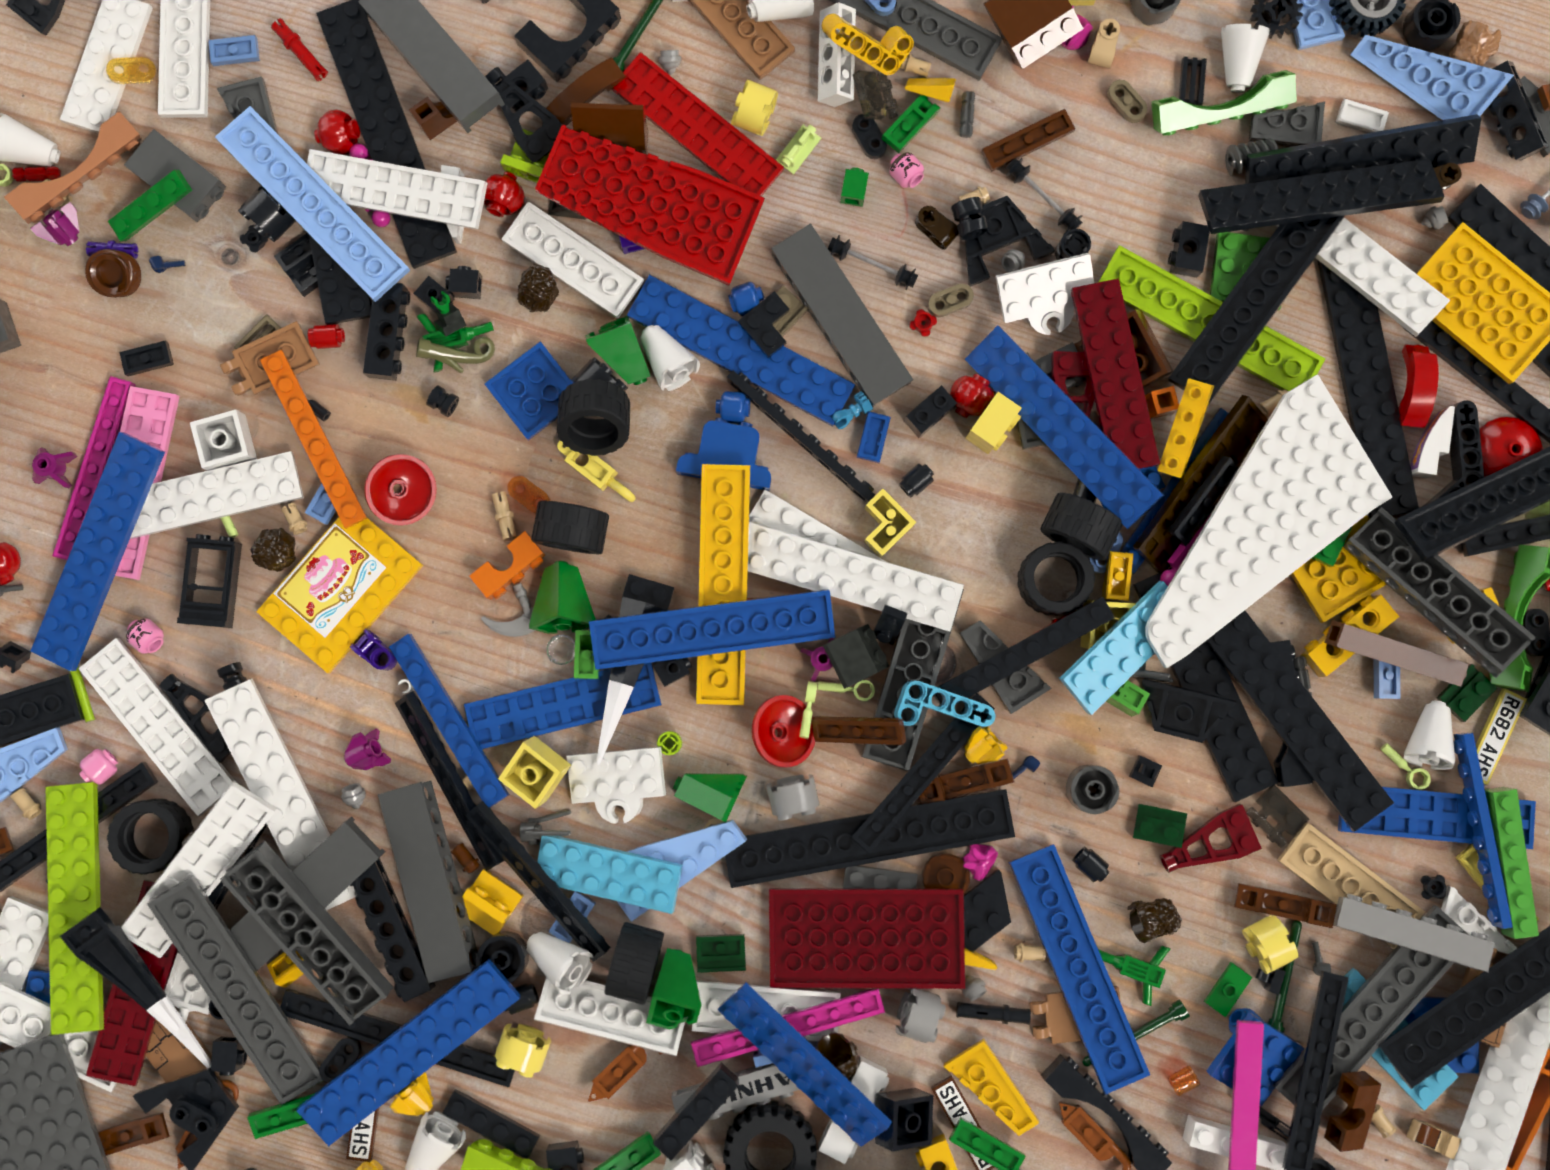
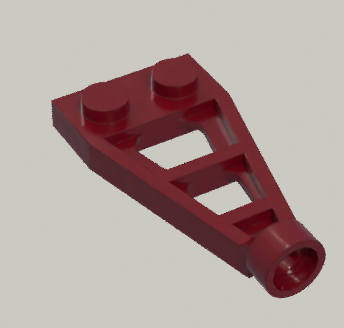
M1053 351L1052 380L1074 403H1082L1083 412L1090 418L1094 394L1084 352ZM1067 377L1085 378L1086 387L1082 396L1069 395L1065 384Z
M1238 804L1217 813L1185 838L1182 848L1174 847L1169 852L1160 855V859L1165 870L1170 873L1178 868L1239 859L1262 849L1243 804ZM1223 827L1229 837L1231 846L1227 849L1215 850L1211 846L1209 836L1218 828ZM1198 840H1202L1207 853L1200 857L1191 858L1187 850L1188 846Z

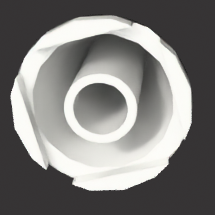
M749 0L746 9L750 19L753 18L756 22L805 18L813 15L814 1Z
M1251 24L1226 25L1225 28H1221L1226 86L1231 88V92H1245V88H1250L1270 30L1268 27L1259 25L1258 30L1251 27Z
M0 113V161L49 167L54 163H58L60 150H58L57 144L10 116Z
M649 325L642 331L640 340L661 390L664 391V388H667L668 391L680 388L691 380L689 375L693 371L695 374L699 371V360L660 326Z
M1431 701V703L1425 705L1404 751V760L1419 767H1422L1423 763L1431 765L1430 769L1435 770L1453 768L1455 752L1451 709L1446 706V703Z
M543 932L531 935L527 941V952L554 988L561 994L567 995L572 993L570 989L574 986L579 988L588 977L593 966L590 962V957L593 958V955L588 950Z
M434 1111L433 1115H428L429 1112H426L420 1120L404 1170H438L463 1145L466 1140L464 1129L460 1132L457 1128L459 1123L442 1112Z

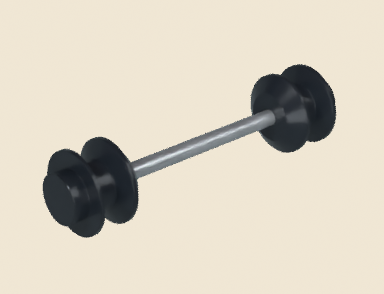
M1015 158L1006 167L1008 170L1006 176L1013 175L1015 177L1014 184L1025 180L1060 213L1061 217L1058 220V226L1064 224L1067 227L1066 232L1070 229H1078L1083 222L1080 219L1083 215L1077 217L1074 214L1075 208L1067 209L1064 212L1028 177L1031 166L1024 167L1022 165L1023 158L1019 160Z
M838 235L837 239L834 237L831 239L828 250L832 256L834 254L839 255V261L845 259L849 254L896 275V286L903 283L905 284V290L908 287H914L918 278V274H915L916 268L909 271L907 270V264H904L897 271L850 250V239L843 242L840 240V235Z

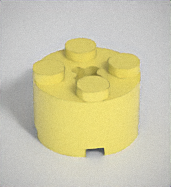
M746 80L743 93L739 92L735 106L739 108L738 112L735 111L732 117L731 125L763 136L770 123L768 121L770 115L774 112L778 91L754 81Z
M1267 916L1242 930L1245 939L1249 942L1245 944L1247 951L1252 957L1256 956L1258 958L1259 965L1265 974L1273 972L1298 958V951L1294 941L1289 942L1287 938L1289 932L1276 916Z
M507 1024L503 1029L495 1053L496 1065L501 1069L507 1070L511 1068L519 1071V1074L524 1077L532 1078L534 1073L540 1072L551 1039L549 1037L547 1040L543 1038L544 1032L537 1028L524 1024H518L517 1028H511L512 1024Z

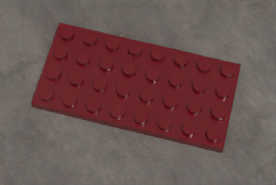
M769 889L770 987L965 989L963 889Z

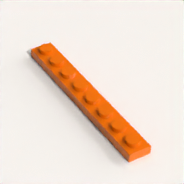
M282 349L260 359L344 528L347 529L368 519Z

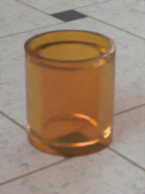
M1190 1065L1167 1076L1179 1097L1201 1085Z

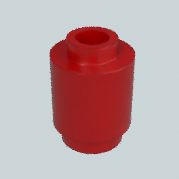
M338 324L315 325L313 328L308 329L309 345L317 349L340 348L342 343L345 342L344 329L340 328Z

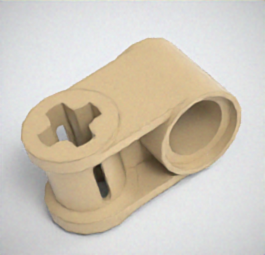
M1106 19L1101 22L1091 46L1087 63L1110 69L1120 33V25L1116 20Z

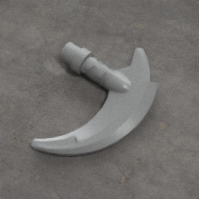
M522 583L513 586V589L524 614L518 619L509 622H497L483 616L481 620L493 631L512 637L527 635L535 631L529 629L534 607H531L526 595V589L523 588Z

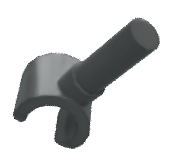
M22 584L0 585V597L6 592L23 590L24 587Z
M1312 942L1315 954L1314 973L1318 976H1321V971L1331 973V965L1329 963H1322L1319 943Z

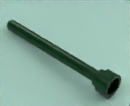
M663 0L651 1L617 57H613L622 72L625 71V60Z
M1298 920L1293 921L1289 936V942L1294 941L1296 948L1298 947L1302 923ZM1294 961L1284 965L1282 968L1286 973L1279 995H1276L1272 1018H1269L1268 1022H1266L1282 1033L1285 1031L1282 1016Z
M1180 999L1171 1004L1172 1007L1168 1008V1012L1133 1030L1135 1039L1138 1040L1173 1020H1180L1182 1022L1189 1018L1190 1015ZM1089 1056L1083 1058L1082 1063L1084 1066L1092 1065Z

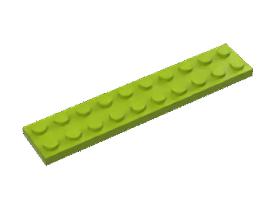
M1120 245L1117 247L1098 281L1103 282L1119 278L1124 304L1133 309L1142 310L1144 315L1193 342L1196 341L1223 303ZM1266 326L1240 361L1238 367L1280 390H1287L1289 392L1317 375L1325 358Z
M94 782L46 787L51 1035L103 1030V975L76 957L60 937L64 932L101 907L98 787Z

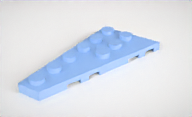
M1365 35L1350 54L1441 120L1475 114L1481 116L1514 76L1513 74Z
M59 727L0 748V803L68 750Z
M729 820L701 830L640 846L626 852L682 864L680 888L740 846L747 838L735 821ZM618 902L631 922L649 910L648 908Z

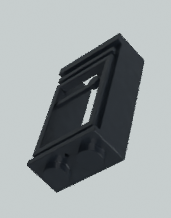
M196 534V538H187L185 569L177 623L233 629L242 544L234 542L233 537L220 536L219 540H211V536ZM199 549L227 551L223 588L195 584ZM197 589L223 591L221 604L193 602L194 591Z

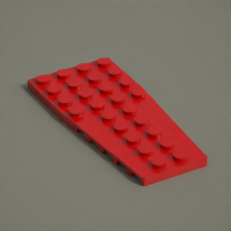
M566 125L561 126L535 187L538 194L644 249L730 286L765 200L762 196L698 169L674 161L667 162L659 159V156L650 153L646 155L635 151V148L629 146L625 148L613 144L611 140L605 138L601 140L589 136L587 132H577L568 129Z

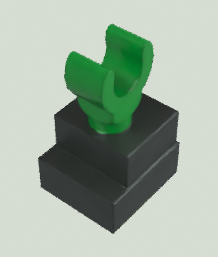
M441 291L443 296L441 302H438L437 299L431 296L432 304L439 309L436 311L439 319L434 321L442 334L448 336L465 327L466 323L460 310L450 303L448 294Z

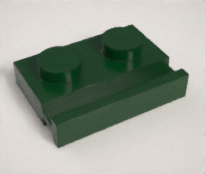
M1469 664L1466 678L1463 680L1461 687L1450 683L1436 697L1438 700L1446 703V706L1451 709V713L1461 722H1466L1497 689L1488 678L1474 668L1473 664Z
M1139 804L1133 838L1182 848L1188 813Z
M745 934L696 936L697 973L746 971Z

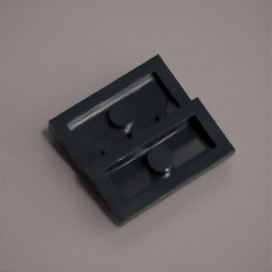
M306 233L274 256L303 297L318 288L309 234Z

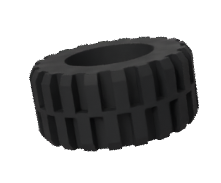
M771 1101V1104L757 1105L754 1108L750 1105L744 1110L742 1115L738 1114L734 1118L732 1126L730 1125L727 1130L723 1152L725 1170H758L749 1162L747 1148L752 1138L767 1131L778 1132L786 1136L792 1143V1161L782 1170H816L817 1146L812 1127L808 1121L804 1120V1115L801 1112L793 1111L792 1106L788 1104L780 1106L779 1101Z

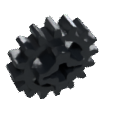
M1298 0L1254 1L1255 5H1252L1250 10L1254 14H1252L1250 21H1256L1255 29H1258L1259 25L1268 27L1270 30L1269 39H1272L1274 34H1277L1278 38L1281 39L1284 32L1290 35L1293 30L1292 28L1296 29L1300 23L1298 20H1301L1303 13L1299 12L1303 4H1297ZM1276 6L1278 7V8H1277V11H1278V17H1277V19H1275V17H1276V14H1275V8H1276Z

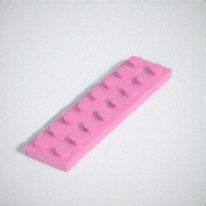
M130 386L120 432H125L165 451L153 483L161 482L180 396ZM150 535L129 540L115 576L140 580Z

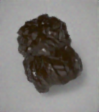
M533 264V266H530L522 273L521 282L518 285L517 300L520 305L527 308L531 313L538 311L547 312L556 297L559 296L557 282L550 268Z
M284 528L262 530L259 538L250 549L253 562L259 567L276 572L291 566L296 560L294 551L296 545L295 537L288 534Z
M1155 899L1154 902L1135 901L1127 908V910L1133 909L1130 912L1132 931L1142 943L1151 942V940L1167 934L1173 935L1181 927L1182 918L1171 899Z
M832 1032L828 1035H822L821 1040L816 1045V1049L850 1080L855 1075L858 1067L857 1046L852 1041L849 1042L843 1034Z

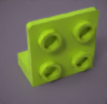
M523 129L525 134H533V132ZM515 141L510 156L503 154L500 163L505 172H510L517 177L537 183L550 152L541 160L532 164Z

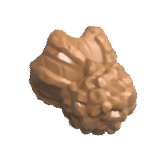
M1472 20L1465 22L1457 34V43L1449 52L1450 58L1483 66L1488 61V57L1493 56L1498 51L1502 36L1501 31L1498 29L1494 34H1491L1489 26Z

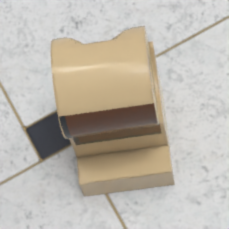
M1415 1118L1412 1119L1406 1135L1407 1138L1453 1160L1461 1142V1138L1453 1133Z

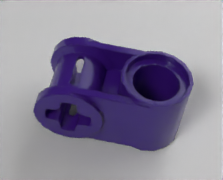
M365 628L363 636L356 644H352L350 648L374 668L384 671L392 670L397 664L392 651L378 636ZM386 653L388 662L382 666L379 660L381 655Z

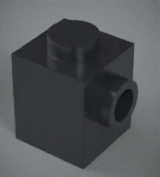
M458 266L457 269L450 268V276H446L445 281L446 290L454 298L481 299L483 276L479 270H472L468 266Z
M430 276L413 293L418 300L434 313L439 309L432 304L431 296L437 299L438 302H441L443 299L441 291H444L450 297L451 304L455 300L446 289Z
M688 658L660 661L653 665L664 687H667L691 674L689 668L692 665Z
M221 1036L213 1041L211 1071L219 1072V1075L230 1076L234 1075L236 1071L245 1065L247 1053L236 1037Z

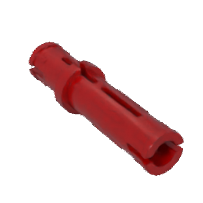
M277 19L280 25L274 21L271 29L281 38L284 47L294 53L314 76L316 81L322 80L320 75L325 78L328 75V71L301 42V37L297 33H293L283 19Z

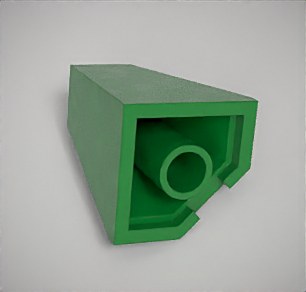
M628 316L604 324L596 335L594 332L585 335L587 344L628 384H642L651 376Z
M556 561L554 564L544 568L529 629L547 634H556L558 630L572 629V633H575V630L590 629L589 621L596 620L578 567L569 565L566 561Z
M685 773L683 778L678 776L672 789L676 791L674 797L726 822L747 775L742 773Z
M667 948L652 996L646 1023L670 1030L677 1028L679 1023L686 1022L688 1025L697 1023L702 1004L691 954Z

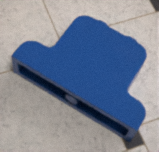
M722 418L708 421L703 427L699 453H685L677 462V475L702 479V464L750 465V488L770 491L771 486L769 468L755 465L760 436L759 432L752 428L753 425L750 423L739 422L738 425L730 424Z

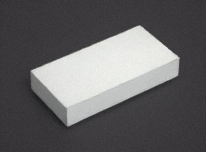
M1344 99L1341 102L1336 123L1367 133L1384 131L1389 112Z

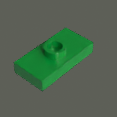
M1230 962L1203 1002L1226 1017L1253 977Z

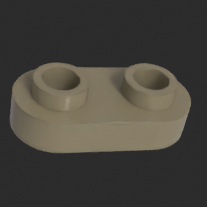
M1116 80L1110 85L1107 96L1113 106L1128 122H1140L1147 113V104L1125 80ZM1115 92H1120L1122 97L1116 96ZM1135 109L1137 114H1132L1130 110Z
M957 284L937 292L930 297L928 310L935 317H944L967 308L974 298L973 290L967 284ZM958 294L964 295V296H965V300H963V301L958 300V299H957V295H958ZM942 303L944 308L937 309L935 304Z

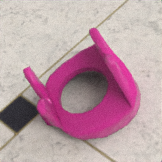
M1077 15L1083 30L1061 43L1068 50H1078L1085 46L1093 29L1091 23L1080 15Z
M970 845V852L963 856V867L971 872L973 879L981 881L991 870L997 859L998 852L991 845Z

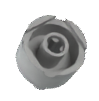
M809 774V779H804L803 775L790 776L777 780L778 785L772 787L771 783L766 785L772 814L777 816L778 820L790 819L792 814L801 813L803 816L816 813L815 808L819 806V799L813 775Z
M909 989L911 992L904 993L898 1008L896 1018L901 1019L900 1026H895L896 1033L923 1043H934L938 1033L936 1028L938 1020L943 1018L946 1006L941 1004V998L937 994L921 989Z

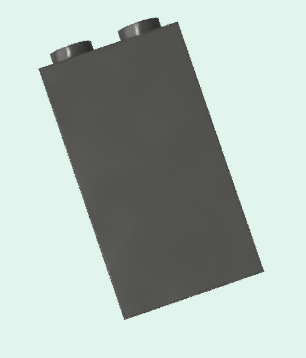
M155 129L152 130L124 164L131 172L151 187L173 170H180L192 191L174 205L195 222H199L200 219L207 216L209 208L215 201L222 198L226 186L219 179Z

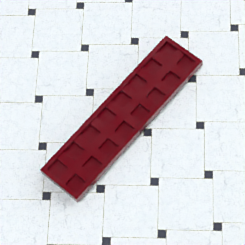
M1119 278L1074 287L1071 289V295L1101 430L1138 469L1157 466L1160 464Z
M143 881L136 906L153 886L154 881ZM131 942L163 991H165L177 951L175 945L172 943L163 956L159 958ZM115 984L112 985L104 1011V1029L98 1032L85 1076L136 1086L157 1019Z

